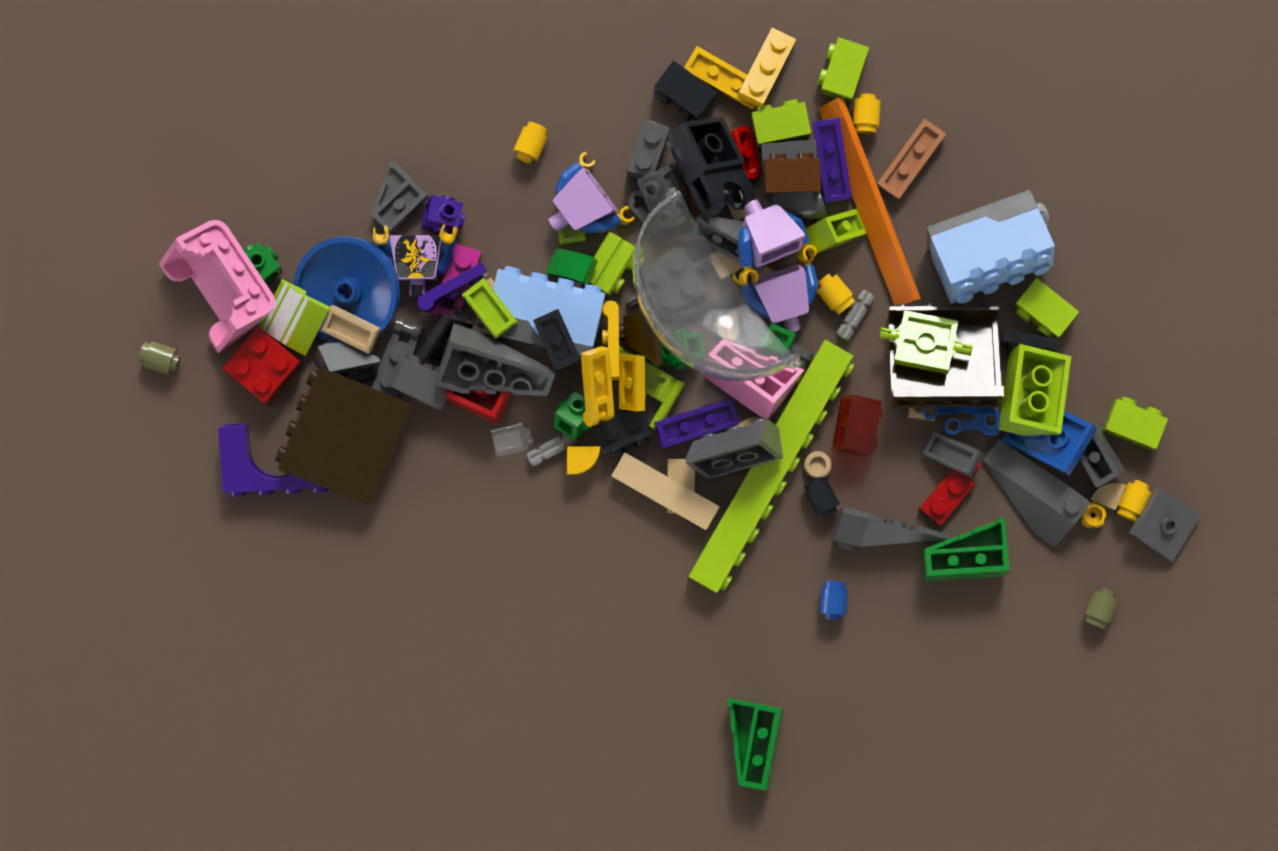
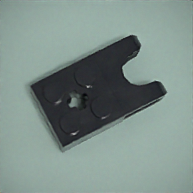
M723 116L683 122L665 139L703 215L712 216L718 214L725 206L726 200L735 210H742L749 202L755 200L754 189L742 166L745 164V161ZM738 190H740V191L742 192L743 200H742L741 195H740V193H739Z

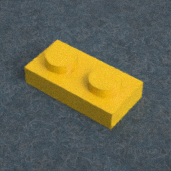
M619 355V409L645 411V356Z

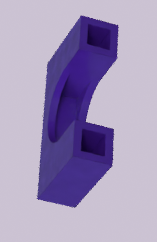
M249 423L221 424L218 427L223 493L230 492L231 497L247 495L246 491H257V495L274 494V490L282 489L285 490L286 494L300 493L301 488H312V492L328 491L324 487L289 473L272 475L260 469L254 462L251 454Z

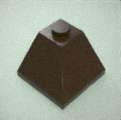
M656 309L623 316V323L619 324L620 340L626 339L628 348L638 355L645 356V361L662 369L663 362Z

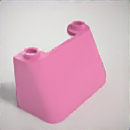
M219 220L208 221L176 238L159 262L166 276L173 281L181 282L191 277L220 321L215 323L209 331L210 342L218 353L232 346L274 309L275 298L230 229Z

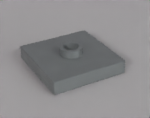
M1157 486L1129 533L1165 559L1173 562L1201 515L1163 488Z

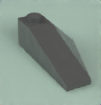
M453 324L434 385L459 393H470L471 390L486 391L487 394H496V391L512 392L514 395L548 396L556 371L479 331Z
M1000 439L996 441L982 460L1000 487L1008 495L1014 507L1027 522L1031 531L1052 547H1056L1091 503L1067 484Z
M843 507L839 510L832 541L838 542V548L853 551L854 546L869 547L947 540L949 534L915 525L908 526L906 523L897 520L879 519L878 515Z

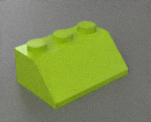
M1019 344L1008 356L1004 399L1001 406L998 430L1022 436L1060 435L1072 356Z

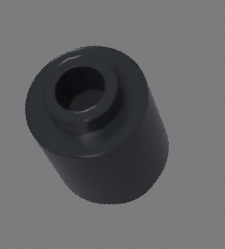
M823 476L803 486L806 491L804 495L816 517L822 515L823 519L838 512L836 506L840 505V502L828 481L825 482Z

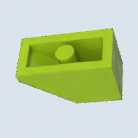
M857 209L826 217L805 228L809 237L808 245L815 246L817 254L866 235Z

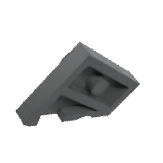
M394 160L389 163L385 182L381 184L379 198L375 201L370 213L383 228L384 225L388 226L390 235L430 198Z

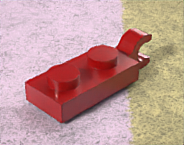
M978 463L974 473L979 469L982 463ZM951 469L919 509L941 526L974 487L975 483L970 480V477Z

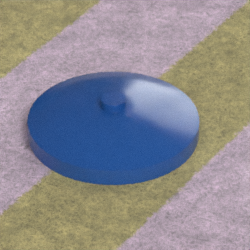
M335 237L315 245L300 261L294 277L293 285L307 291L305 295L329 307L335 305L380 327L379 335L391 324L399 306L400 285L392 262L376 245L358 237ZM321 325L316 336L327 342H341V340L320 331Z

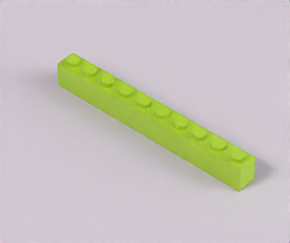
M824 340L776 423V426L779 428L783 458L751 467L689 574V578L715 593L719 589L725 591L732 579V576L728 575L733 565L739 567L746 554L742 551L747 541L752 544L760 530L755 526L760 518L766 520L773 505L769 504L774 494L777 496L781 494L787 483L782 480L786 472L794 471L800 460L796 456L801 447L806 449L814 435L810 431L815 423L821 424L828 412L823 409L828 399L833 402L841 388L837 384L842 376L847 378L855 364L850 362L853 358L852 354Z

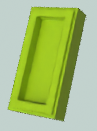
M484 278L462 294L495 339L518 323Z

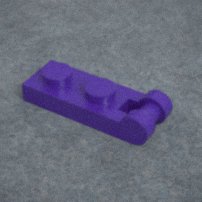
M483 262L422 294L418 298L420 309L425 313H430L434 311L436 303L445 298L449 302L462 294L460 290L469 285L472 287L488 276V271Z

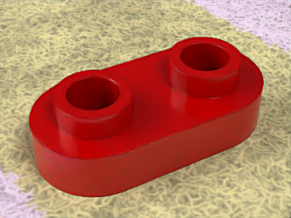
M747 126L735 128L730 133L745 161V164L742 166L748 179H754L760 172L755 135Z

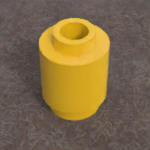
M860 94L859 98L854 99L853 124L858 134H876V129L880 125L881 100L876 99L874 94Z
M529 121L527 126L523 127L513 151L517 153L516 158L527 164H531L532 161L537 162L548 139L546 136L548 129Z
M828 273L818 281L819 288L817 289V294L831 311L835 310L838 315L855 302L851 296L853 293L837 274L832 277Z
M1134 480V483L1127 482L1117 505L1119 507L1117 514L1136 522L1153 494L1149 491L1150 486L1139 480Z

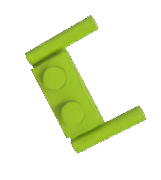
M619 346V355L632 354ZM645 361V394L662 402L649 427L656 430L654 422L667 417L685 384Z

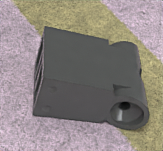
M816 140L761 144L760 157L764 194L762 208L766 209L773 205H779L784 211L805 221H816L826 218L827 212L820 192L764 193V160L770 159V154H786V159L797 158V153H814V158H817Z

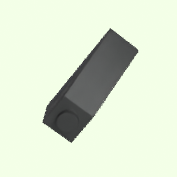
M699 214L689 234L740 263L738 235L743 222ZM752 265V269L758 274H761L765 267L763 265L756 268L755 265Z

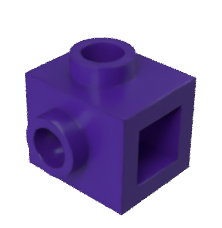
M431 195L425 204L421 229L432 231L434 235L440 234L443 225H445L444 230L447 234L453 233L454 226L461 229L465 220V214L461 213L463 203L457 202L450 196L439 197Z

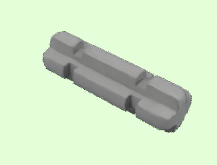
M866 290L861 291L857 298L858 302L854 303L844 319V325L842 324L837 331V335L848 341L854 333L853 329L857 328L868 310L867 306L869 307L874 300V295Z
M562 434V437L559 438L557 436L539 446L540 449L528 452L527 458L532 466H536L543 462L544 458L547 460L565 450L566 446L571 447L576 444L578 439L573 441Z

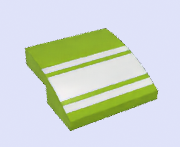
M282 279L274 294V309L261 320L259 327L279 342L306 356L330 307L305 295L307 291Z

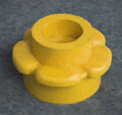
M1091 502L1080 518H1082L1081 522L1085 527L1099 528L1104 524L1107 514L1103 506H1100L1099 503ZM1091 513L1095 514L1094 518H1091Z

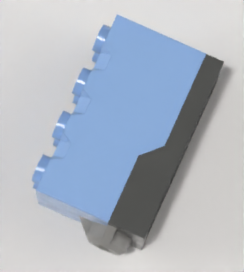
M1030 189L927 227V250L950 304L957 302L959 304L966 303L973 298L974 293L982 291L984 294H990L998 290V285L1008 282L1010 285H1015L1023 281L1026 274L1032 272L1037 276L1042 275L1053 267L1055 245L1047 229L1050 222L1049 214L1044 204L1040 202L1036 204Z
M505 266L504 270L498 269L493 290L518 323L495 339L477 315L476 325L484 329L483 334L499 342L547 352L533 320L559 309L580 358L581 353L595 349L602 319V308L606 301V295L602 293L600 287L585 284V288L581 289L575 287L574 281L559 278L558 283L548 281V276L541 273L532 272L531 277L522 275L521 270L518 268Z

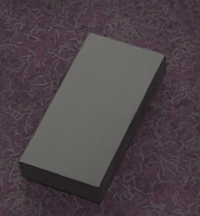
M934 431L922 455L971 478L983 453Z

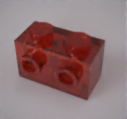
M854 394L841 396L832 450L861 457L873 455V451L878 444L876 434L883 414L881 410L882 401Z

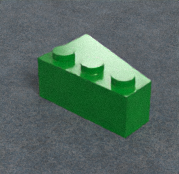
M1005 516L982 527H977L970 532L924 549L922 554L924 582L1006 577L1010 567Z
M727 698L739 786L764 791L770 790L785 708Z

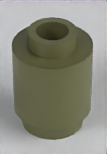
M153 341L151 343L144 342L139 353L138 363L144 364L145 368L170 375L172 370L177 371L181 356L177 355L178 350Z
M1101 587L1100 591L1094 590L1084 613L1087 615L1085 622L1105 629L1107 623H1111L1120 601L1115 598L1116 592Z

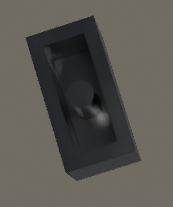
M674 60L654 85V91L657 93L655 97L667 106L671 103L679 109L677 113L687 121H691V119L694 121L700 120L717 97V91Z

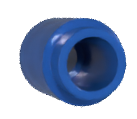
M824 581V587H821L819 613L825 614V619L841 620V615H847L848 589H845L846 582Z

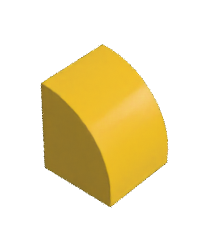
M567 447V475H580L589 471L599 458L600 447Z

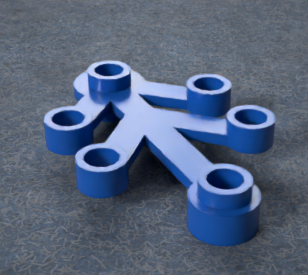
M927 407L922 408V415L929 420L941 415L967 412L976 418L959 421L956 418L948 419L944 425V431L950 436L971 430H980L984 435L994 436L1001 431L998 430L1000 412L995 410L994 407H933L935 409L934 415L926 413ZM986 418H994L995 425L989 426L986 423ZM951 422L955 423L958 427L957 430L950 431L948 424Z

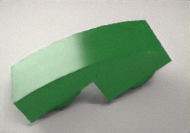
M556 248L545 273L556 278L567 279L585 285L589 283L598 261L588 255Z

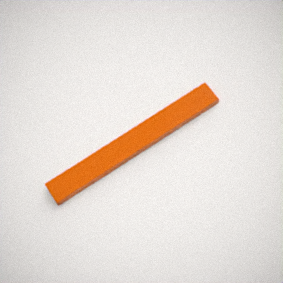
M836 98L818 108L823 120L840 118L851 195L894 306L898 304L908 305L921 299L844 98Z

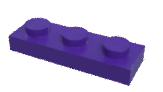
M840 118L812 122L814 140H816L817 158H820L824 203L852 199Z
M732 398L654 422L661 448L740 424Z

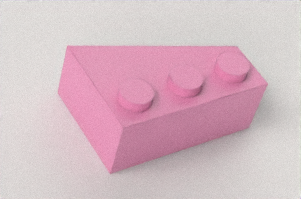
M722 340L708 355L701 375L761 418L769 420L796 390L804 369L798 367L795 370L779 364V360L772 358L770 361L755 355V351Z

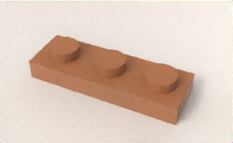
M924 118L878 181L877 186L896 200H899L943 140L946 133Z

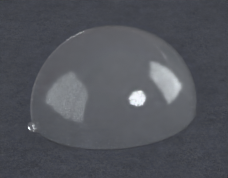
M674 187L669 189L665 193L667 198L659 203L645 219L633 254L632 271L636 298L652 332L663 346L681 362L698 372L721 380L753 381L772 376L789 366L792 370L802 364L799 360L800 356L797 353L792 354L770 330L759 314L748 306L741 290L727 272L693 219L679 190L676 191Z

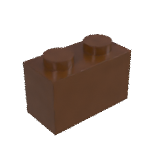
M797 153V158L786 159V154H770V159L764 160V193L821 191L820 158H814V153Z

